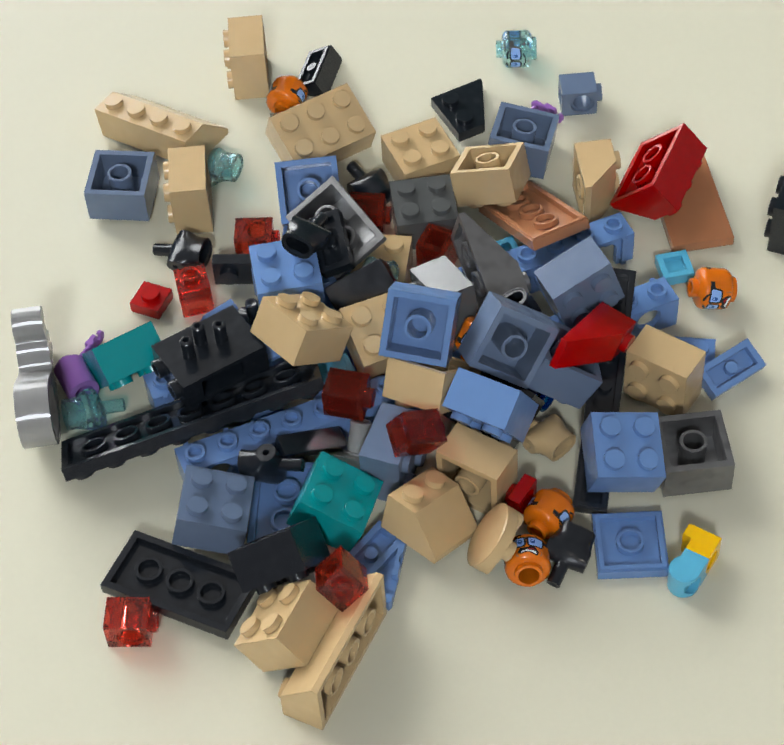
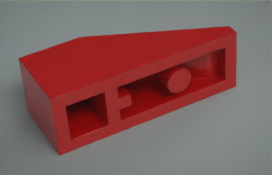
M601 302L561 338L549 366L558 369L612 361L621 351L626 353L633 343L635 335L631 333L637 322L606 303Z

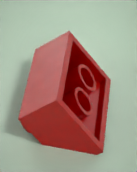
M685 123L642 142L610 205L614 209L653 220L666 215H674L682 207V200L693 184L692 179L696 171L702 165V158L707 147Z

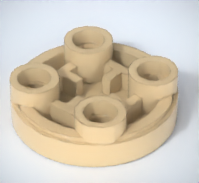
M505 503L494 506L480 521L471 538L467 552L468 564L485 574H489L501 559L506 562L509 561L517 548V543L513 539L524 520V515Z

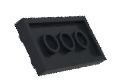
M136 530L100 584L103 593L227 640L256 592V589L244 594L242 593L231 565Z

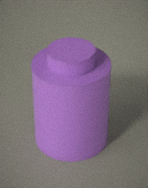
M77 354L66 355L57 362L54 367V374L71 403L75 405L86 404L97 396L100 390L99 384L82 356Z

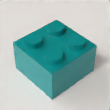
M149 321L87 351L82 356L98 382L100 389L108 386L111 392L132 382L131 375L136 372L139 377L153 372L151 361L154 360L151 346L161 340L152 321Z
M321 451L307 473L286 524L291 526L315 516L326 544L348 554L364 533L383 481Z

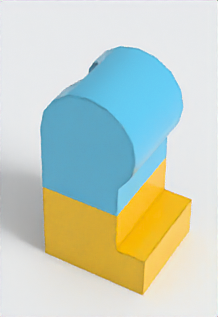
M689 523L682 537L681 551L683 553L681 556L674 558L669 565L667 587L673 595L680 598H688L697 592L719 556L722 538Z

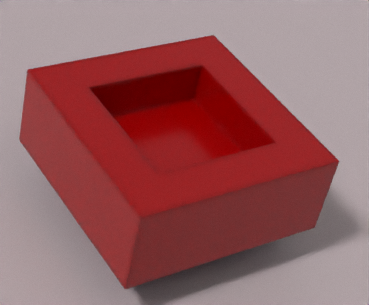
M144 281L130 302L131 311L160 320L173 299L172 289Z
M524 474L517 484L513 483L505 495L507 505L523 514L524 509L537 492V479Z

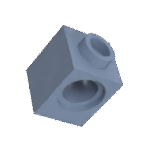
M594 72L559 75L558 98L563 116L597 113V101H602L601 83L596 84Z

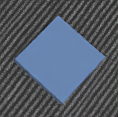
M662 511L592 514V531L596 535L594 550L597 579L668 576L669 562Z

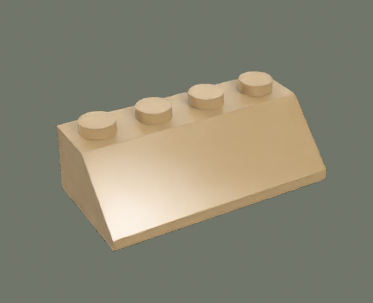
M112 92L94 109L103 136L145 152H155L156 156L167 160L168 148L205 145L207 156L229 133L228 128L137 96Z
M375 572L346 579L340 591L336 590L332 594L331 599L340 608L307 666L296 667L290 678L286 677L280 686L278 697L281 700L284 715L320 730L324 729L387 614L384 575Z

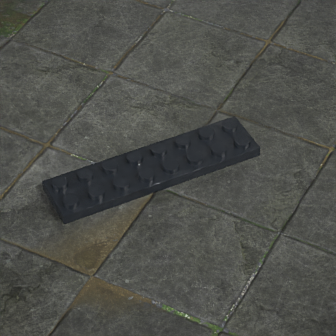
M285 361L271 366L190 409H187L179 399L61 441V471L66 482L73 479L83 480L92 476L98 470L107 467L117 468L129 459L153 455L160 448L168 445L184 444L193 436L202 433H215L224 425L235 421H248L255 414L266 410H279L291 401L300 398L310 399L316 396L319 391L326 389L318 364L292 366Z

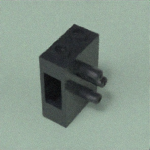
M233 305L200 322H194L190 327L151 346L154 356L151 366L154 373L159 379L164 377L171 396L174 400L180 399L187 409L270 368L266 345L250 332L251 327Z

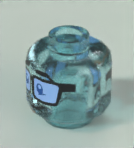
M526 29L504 31L502 40L496 41V58H502V63L507 68L529 67L532 60L537 59L536 36L532 37L530 31Z

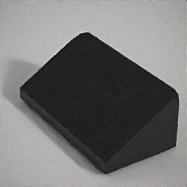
M332 45L310 51L307 55L298 78L306 86L308 96L316 97L331 90L342 63V58Z
M379 258L327 286L325 292L335 310L339 312L340 308L388 293V288L396 280L389 264Z
M338 426L277 435L274 447L281 457L300 458L319 455L321 451L326 453L338 451L347 446V441Z

